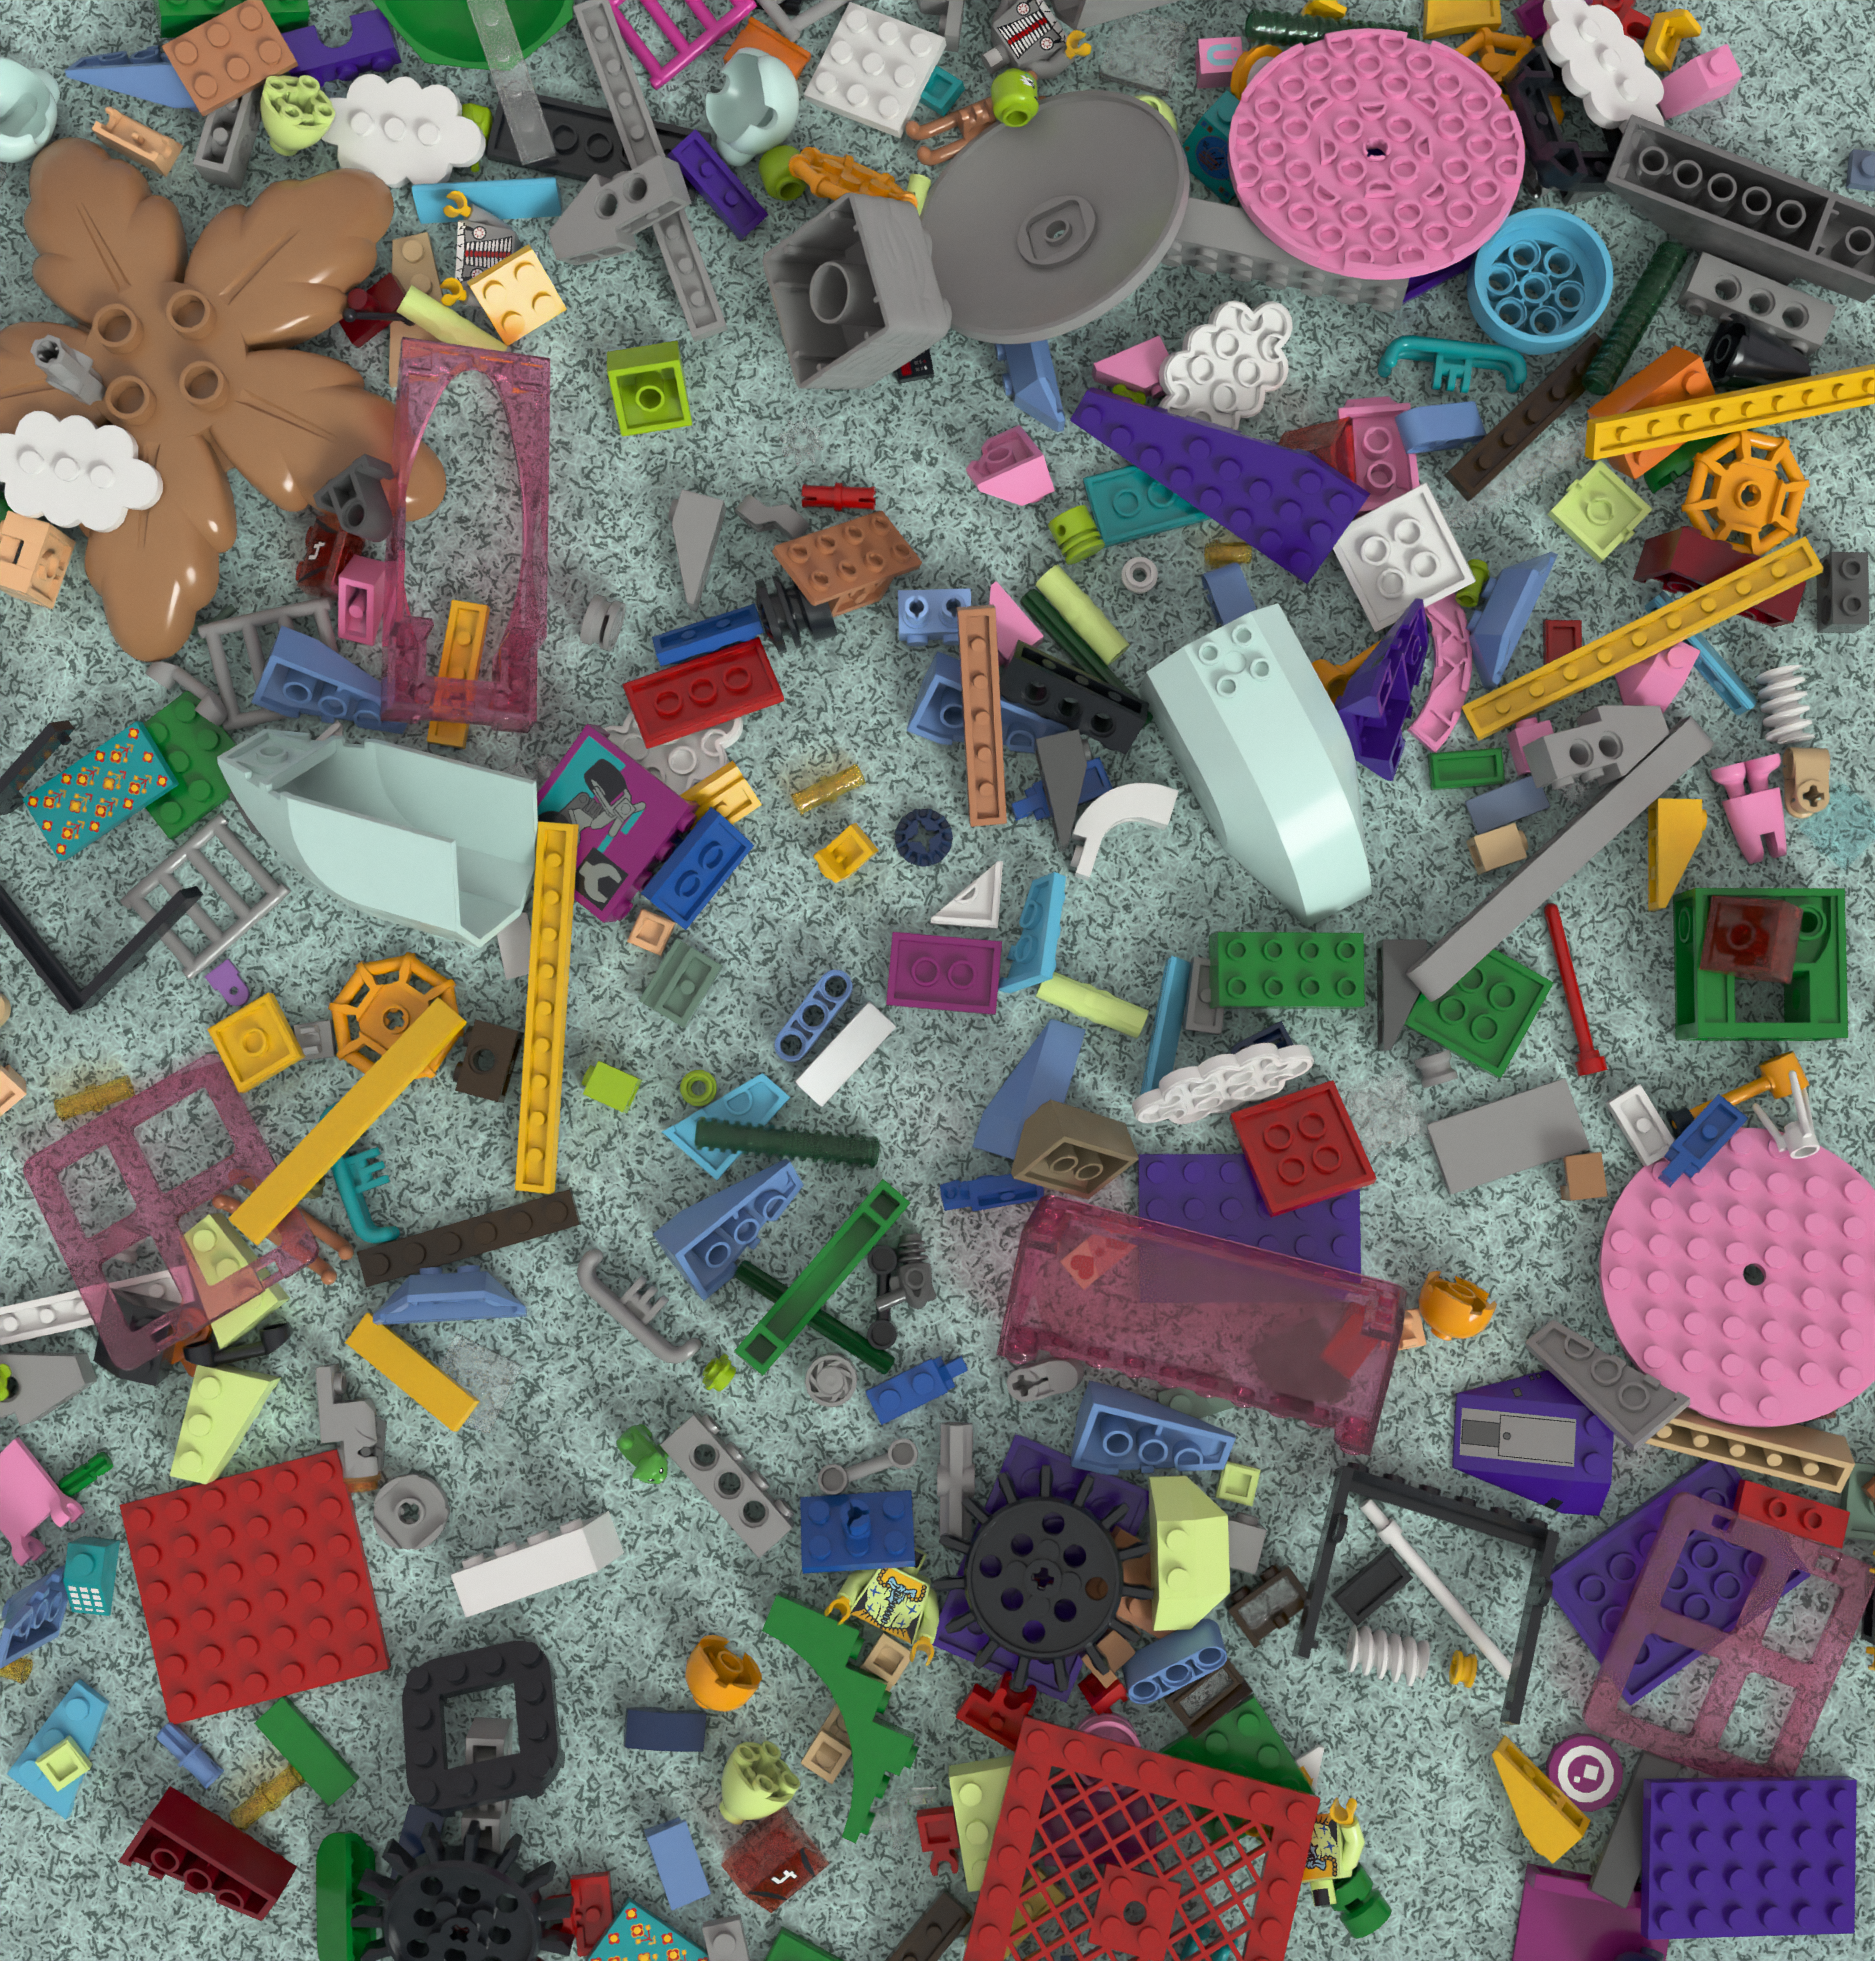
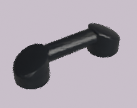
M879 1245L869 1252L867 1259L869 1268L876 1273V1298L891 1291L889 1285L891 1272L898 1265V1255L895 1250L888 1245ZM876 1307V1321L869 1326L867 1339L872 1347L885 1350L890 1348L897 1340L898 1330L895 1323L891 1321V1308L879 1313Z
M278 1323L259 1329L261 1341L220 1351H215L213 1340L190 1343L182 1347L184 1357L188 1362L196 1365L217 1367L263 1355L266 1356L274 1352L290 1338L289 1323Z

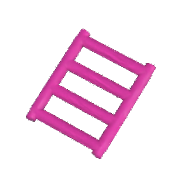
M609 0L622 38L650 74L651 78L649 81L655 90L669 82L757 7L754 0H729L734 7L717 21L702 0H684L706 29L705 32L689 44L657 0H639L678 52L674 58L662 67L618 7L626 0Z

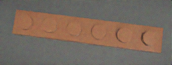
M994 604L956 607L969 824L971 827L1007 824L996 609Z

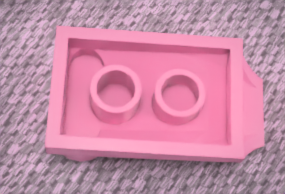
M1389 396L1347 399L1343 408H1338L1337 410L1342 474L1370 493V496L1354 519L1420 486L1416 454L1405 453L1395 422L1396 416L1411 409L1410 403H1397Z

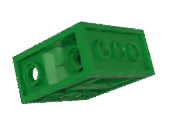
M1693 888L1673 895L1676 1041H1827L1848 1038L1845 888ZM1735 980H1784V1023L1735 1022Z

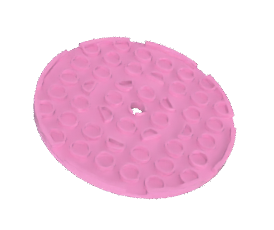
M1364 28L1327 33L1323 40L1305 46L1301 42L1267 63L1253 77L1242 93L1241 101L1232 117L1228 138L1227 160L1230 178L1243 209L1253 223L1273 243L1297 259L1327 272L1361 279L1391 280L1425 275L1453 265L1483 246L1499 230L1515 203L1523 178L1525 145L1517 115L1514 110L1510 111L1506 102L1501 97V88L1482 68L1458 51L1434 40L1430 45L1407 38L1408 33L1403 31ZM1378 148L1385 154V156L1371 155L1368 157L1367 150Z
M1740 1128L1699 1173H1696L1691 1179L1683 1173L1670 1188L1658 1179L1661 1172L1671 1163L1663 1157L1649 1166H1644L1623 1189L1605 1225L1599 1255V1283L1603 1305L1606 1307L1608 1317L1615 1331V1337L1625 1354L1642 1374L1646 1375L1647 1373L1661 1381V1385L1675 1393L1679 1391L1689 1397L1690 1405L1688 1408L1697 1411L1698 1414L1724 1423L1748 1427L1788 1426L1829 1414L1856 1398L1875 1381V1190L1864 1177L1840 1157L1821 1146L1820 1150L1811 1156L1800 1159L1791 1158L1788 1150L1779 1152L1772 1135L1767 1129ZM1754 1265L1761 1270L1764 1279L1760 1285H1751L1746 1282L1743 1276L1746 1266Z

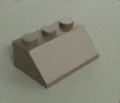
M1050 1099L1025 1120L1011 1174L1017 1180L1090 1199L1139 1160V1157L1124 1122Z

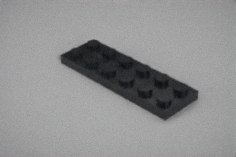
M502 86L485 153L488 160L588 182L594 174L612 180L613 176L617 173L632 170L610 110ZM652 120L666 158H669L667 155L694 131V129ZM698 131L707 143L711 145V133ZM683 175L692 203L690 206L695 207L699 192Z

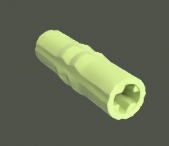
M413 285L409 288L396 311L491 372L495 370L508 347L468 319L442 305Z
M1058 564L1049 569L1037 581L1035 586L1107 666L1112 664L1130 647L1128 641L1110 623L1102 610L1094 605L1090 597L1074 583Z
M1055 971L1052 979L1040 983L1035 996L1066 1009L1076 1016L1087 1018L1093 1023L1107 1026L1136 1039L1143 1029L1149 1010L1120 999L1108 991L1099 990L1091 984L1079 982Z

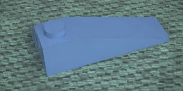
M159 45L150 46L146 50L138 51L132 54L130 58H128L126 51L82 57L64 70L67 78L168 107L190 108L191 112H199L165 52L161 53Z
M281 626L251 701L253 704L287 717L299 718L302 713L321 716V722L334 724L335 719L354 721L359 728L403 734L415 710V705L319 640L285 626Z
M937 651L922 681L907 725L908 732L939 744L952 745V741L964 742L960 660ZM1000 694L1003 745H1007L1010 751L1035 753L1033 747L1035 739L1068 731L1067 726L1053 719L1042 718L1034 710L1020 703L1009 702Z
M1050 1019L984 1110L972 1147L1012 1160L1015 1159L1025 1120L1050 1099L1060 1103L1065 1102L1086 1029Z
M786 1158L682 1210L654 1232L653 1236L667 1258L697 1295L705 1301L733 1278L738 1268L735 1261L747 1246L753 1250L761 1241L757 1235L765 1222L776 1221L804 1185L793 1165Z
M1089 1380L1078 1410L1070 1465L1071 1467L1104 1475H1118L1119 1470L1141 1469V1473H1154V1469L1176 1468L1180 1472L1224 1470L1236 1436L1224 1429L1126 1389Z
M65 1565L15 1593L6 1601L1 1615L2 1620L5 1622L0 1637V1669L59 1636L68 1603V1596L63 1582Z

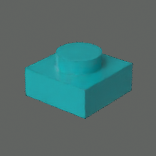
M936 65L920 96L919 102L944 117L964 92L963 81Z

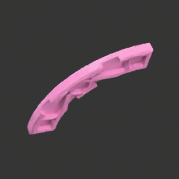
M1455 593L1424 608L1425 614L1432 624V632L1430 634L1434 651V669L1430 690L1423 708L1407 731L1432 753L1438 751L1456 725L1462 710L1461 706L1464 705L1470 686L1472 672L1470 631L1465 629L1467 626L1466 615L1460 604L1456 602Z

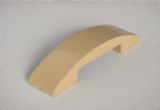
M883 1632L859 1667L887 1681L888 1684L885 1690L890 1691L909 1664L911 1650ZM837 1704L834 1705L801 1760L802 1765L833 1784L852 1754L843 1715Z

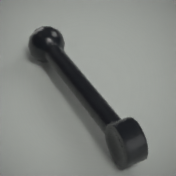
M350 307L342 312V317L347 322L365 319L402 321L408 326L415 325L414 322L403 315L396 313L356 312Z

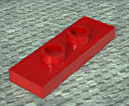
M1740 1479L1731 1516L1842 1549L1850 1512Z

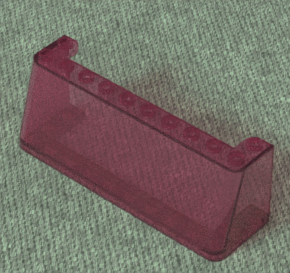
M1047 1195L1039 1199L1021 1231L996 1355L1006 1357L1008 1361L1015 1364H1025L1028 1361L1034 1360L1039 1350H1044L1056 1358H1073L1085 1361L1087 1365L1093 1368L1102 1369L1107 1367L1121 1371L1122 1374L1130 1378H1148L1158 1381L1160 1385L1167 1388L1181 1387L1192 1390L1204 1398L1218 1397L1229 1400L1241 1408L1255 1407L1266 1410L1278 1418L1292 1417L1303 1420L1315 1428L1335 1429L1333 1440L1343 1452L1350 1455L1364 1454L1370 1456L1403 1332L1407 1291L1398 1284L1068 1198Z

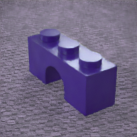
M379 9L351 15L349 17L352 24V36L345 45L338 48L325 46L315 25L281 33L299 65L289 70L290 75L298 78L302 75L311 76L319 82L321 88L325 82L337 79L351 81L356 79L360 73L371 70L376 72L389 71L395 64L402 63L393 26Z

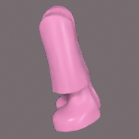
M1779 753L1710 770L1712 779L1723 785L1726 789L1729 799L1722 801V805L1738 846L1749 864L1763 861L1764 851L1760 837L1762 834H1764L1767 848L1772 858L1782 857L1787 854L1780 787L1770 789L1768 787L1769 774L1781 764ZM1745 777L1749 784L1750 794L1745 792L1743 781Z

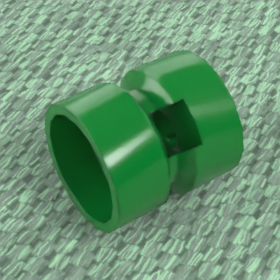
M1360 1862L1352 1869L1351 1877L1333 1879L1337 1904H1330L1334 1911H1341L1339 1918L1352 1938H1363L1379 1929L1388 1920L1392 1909L1380 1891L1372 1889L1373 1881Z

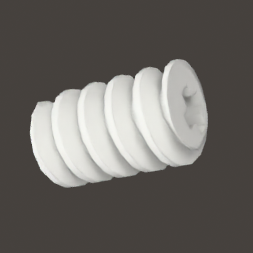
M1802 665L1774 668L1755 678L1757 684L1767 686L1758 692L1759 698L1769 700L1760 706L1761 712L1772 714L1763 720V725L1775 728L1765 735L1767 741L1777 742V744L1781 745L1815 738L1814 734L1803 733L1802 730L1812 724V720L1800 718V714L1810 709L1809 705L1798 704L1797 701L1807 696V691L1795 690L1796 685L1805 681V677L1793 675V671L1803 667Z
M1355 1624L1351 1627L1346 1648L1348 1672L1352 1673L1357 1663L1362 1664L1363 1675L1368 1676L1373 1666L1376 1667L1377 1678L1382 1680L1386 1671L1390 1670L1393 1683H1397L1403 1673L1406 1675L1407 1686L1411 1687L1416 1677H1419L1421 1680L1424 1679L1429 1665L1430 1647L1427 1640H1420L1416 1645L1415 1639L1410 1636L1405 1637L1401 1641L1398 1633H1391L1387 1638L1385 1631L1381 1629L1376 1630L1372 1635V1631L1368 1626H1362L1359 1631H1357Z

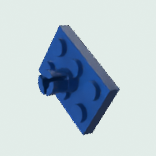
M712 807L699 819L696 826L684 840L679 836L673 842L676 847L672 855L665 861L662 868L651 878L649 884L641 892L644 897L685 930L754 847L742 833Z
M911 1490L800 1497L803 1574L916 1566Z

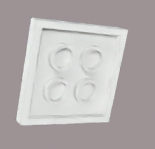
M849 2L804 93L805 100L823 109L901 138L905 126L909 122L921 98L920 96L947 45L945 37Z
M1427 482L1353 520L1333 547L1375 632L1397 622L1415 598L1423 599L1425 608L1476 582Z

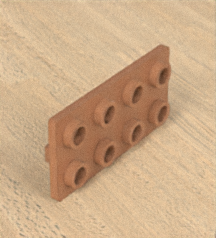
M877 511L775 545L772 550L773 555L811 605L816 606L828 601L833 618L882 600L894 577L917 570L922 564L920 558L883 511Z

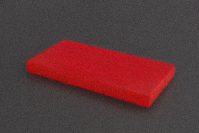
M759 637L622 684L646 749L784 702L782 690Z

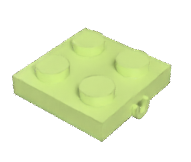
M1599 460L1580 481L1576 479L1566 489L1568 493L1547 515L1600 564L1621 542L1625 544L1635 534L1633 529L1653 509Z

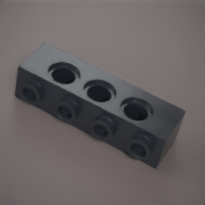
M1020 640L1017 641L999 675L1000 694L1007 701L1020 703L1034 710L1040 717L1053 719L1067 726L1071 731L1079 729L1080 735H1086L1099 741L1103 747L1112 751L1117 750L1125 755L1147 719L1148 702ZM1033 681L1041 682V683L1044 684L1045 686H1044V687H1037V686L1033 685L1031 682H1033ZM1064 698H1074L1078 702L1070 703L1066 701ZM1097 714H1107L1111 718L1104 719L1099 717Z

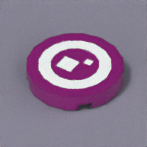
M1586 1733L1569 1735V1738L1564 1739L1561 1743L1558 1742L1551 1749L1546 1761V1776L1581 1811L1593 1812L1604 1808L1617 1797L1623 1782V1767L1619 1756L1605 1740L1595 1735Z

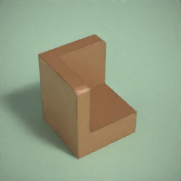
M1589 1152L1563 1158L1567 1185H1560L1562 1200L1573 1201L1608 1197L1602 1152Z
M1110 1628L1096 1641L1100 1650L1107 1656L1110 1665L1108 1673L1103 1676L1096 1670L1085 1651L1078 1653L1081 1660L1105 1688L1117 1679L1115 1672L1135 1655V1650L1127 1640Z

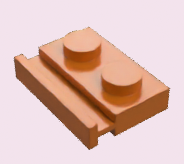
M751 16L745 29L741 30L723 57L724 64H726L739 49L745 47L757 48L784 62L792 71L797 81L807 62L810 61L811 53L794 42H790L789 39Z

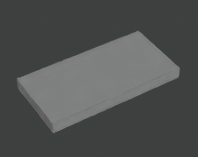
M1566 1078L1425 1124L1448 1194L1450 1195L1590 1148Z

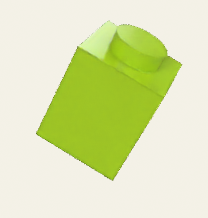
M598 1061L596 1066L590 1065L581 1085L586 1087L583 1095L620 1112L628 1113L642 1083V1079L605 1062Z

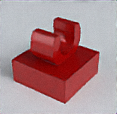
M1116 1672L1117 1679L1107 1688L1104 1687L1093 1673L1077 1684L1091 1708L1098 1715H1101L1103 1712L1111 1714V1705L1119 1699L1124 1703L1128 1700L1126 1695L1127 1689Z

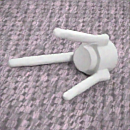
M1791 1070L1788 1075L1799 1120L1787 1124L1784 1127L1785 1133L1781 1135L1759 1104L1754 1103L1752 1109L1774 1138L1779 1152L1788 1150L1791 1158L1800 1159L1817 1153L1820 1150V1146L1814 1131L1807 1089H1800L1797 1074L1794 1070Z

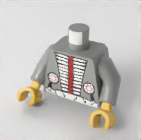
M1001 0L992 19L991 42L994 47L983 53L981 59L990 74H994L1008 65L1010 69L1017 68L1026 72L1032 70L1037 74V79H1054L1075 61L1076 55L1085 57L1091 53L1092 47L1088 43H1083L1078 48V42L1086 36V33L1074 30L1067 36L1043 0Z
M452 191L446 197L455 201L458 209L446 205L443 211L446 216L451 218L461 214L464 220H458L455 278H447L439 286L441 289L450 290L452 294H445L441 301L446 306H452L459 300L463 305L482 308L467 281L521 249V242L517 233L512 230L510 225L472 203L467 205V199L463 193ZM534 251L538 260L541 263L539 251Z

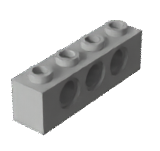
M264 84L207 115L193 161V165L206 182L241 190L261 122L260 101Z
M1702 252L1692 264L1677 300V303L1685 306L1687 312L1697 316L1706 314L1718 319L1719 324L1727 325L1733 319L1728 317L1732 313L1745 315L1807 357H1810L1822 346L1837 306L1705 252ZM1715 289L1723 291L1727 296V300L1719 298ZM1749 303L1755 304L1759 308L1760 314L1753 312L1749 307ZM1782 317L1789 318L1793 323V327L1787 326Z
M695 1412L666 1438L660 1446L754 1554L760 1558L793 1528L795 1522L791 1517L795 1514L782 1498L775 1501L766 1489L770 1485L760 1472L755 1469L751 1473L742 1463L745 1456L740 1449L731 1441L726 1445L717 1433L721 1430L718 1424L707 1413L701 1416L698 1412ZM701 1444L712 1446L716 1453L715 1460L709 1463L702 1462L697 1457V1447ZM727 1472L735 1473L740 1479V1488L733 1491L725 1489L721 1483V1476ZM753 1500L759 1501L765 1507V1515L758 1519L751 1518L746 1513L745 1505Z

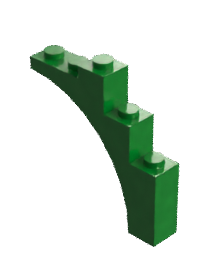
M780 1591L776 1595L762 1631L788 1645L813 1667L829 1688L843 1715L851 1743L854 1780L851 1808L842 1838L856 1844L860 1833L868 1835L876 1813L869 1811L875 1797L883 1798L891 1778L884 1774L885 1770L900 1776L903 1767L911 1769L919 1749L918 1746L913 1745L916 1734L875 1716L876 1712L884 1714L892 1693L885 1690L888 1684L887 1681L872 1672L848 1662L849 1658L857 1660L865 1639L859 1636L862 1626L848 1620L841 1625H837L841 1617L832 1613L825 1617V1610Z

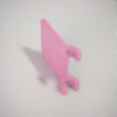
M18 1437L0 1453V1530L11 1543L14 1560L20 1566H23L30 1559L33 1562L38 1560L47 1551L42 1542L30 1534L49 1515H51L52 1520L57 1526L62 1527L69 1520L71 1523L76 1522L85 1511L76 1500L66 1496Z

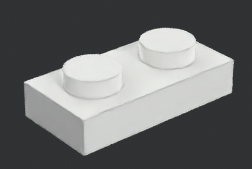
M1641 1084L1634 1085L1605 1103L1643 1166H1649L1665 1156L1675 1140Z

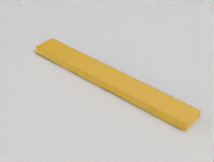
M437 997L238 1207L228 1220L258 1246L456 1036L467 1022Z

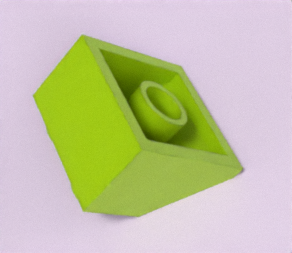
M678 340L607 352V374L622 437L692 426Z

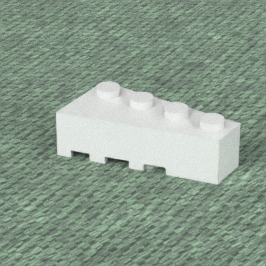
M609 1511L584 1521L581 1518L574 1519L559 1526L560 1530L550 1534L548 1530L538 1532L527 1537L528 1542L519 1546L516 1545L515 1541L494 1549L495 1555L484 1558L483 1553L461 1561L463 1568L451 1574V1578L465 1617L473 1616L598 1572L624 1554Z

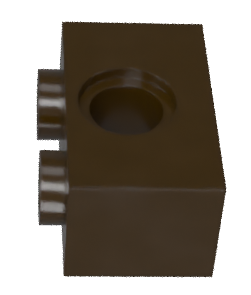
M475 1019L474 1026L469 1025L464 1036L463 1046L467 1047L464 1061H459L454 1071L453 1082L457 1083L455 1091L504 1103L524 1032ZM490 1050L494 1054L495 1062L492 1068L484 1071L480 1068L478 1059L481 1053Z

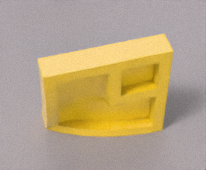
M1424 0L1423 39H1435L1449 35L1476 32L1478 28L1488 27L1491 31H1498L1502 24L1500 0Z

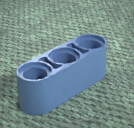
M1475 401L1421 406L1407 410L1395 417L1406 454L1459 449L1464 447V443L1470 441L1472 444L1478 443L1486 435Z
M1237 562L1201 574L1204 590L1208 589L1210 593L1207 595L1217 623L1220 622L1224 626L1251 611L1257 610L1244 574Z
M841 970L826 972L775 1039L774 1048L781 1059L796 1063L805 1058L848 1002L853 993V984L845 972ZM835 977L843 979L847 984L845 993L839 997H832L826 991L828 981ZM813 1006L821 1008L824 1012L823 1022L815 1027L807 1025L804 1020L806 1010ZM789 1036L799 1037L802 1042L800 1052L794 1056L786 1055L782 1050L784 1039Z
M1201 1619L1192 1629L1177 1630L1136 1651L1135 1655L1122 1666L1129 1699L1137 1704L1154 1702L1223 1666L1227 1661V1653L1219 1625L1214 1620Z

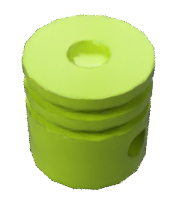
M1086 505L1071 508L1048 523V527L1059 549H1062L1063 557H1066L1067 565L1078 563L1096 554L1105 546L1103 539H1100L1099 531H1096L1097 527Z

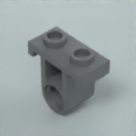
M364 454L355 459L349 467L335 478L329 480L325 486L313 494L317 507L336 514L342 529L350 534L372 542H381L388 537L392 530L393 515L380 482L383 478L391 480L395 477L391 464Z

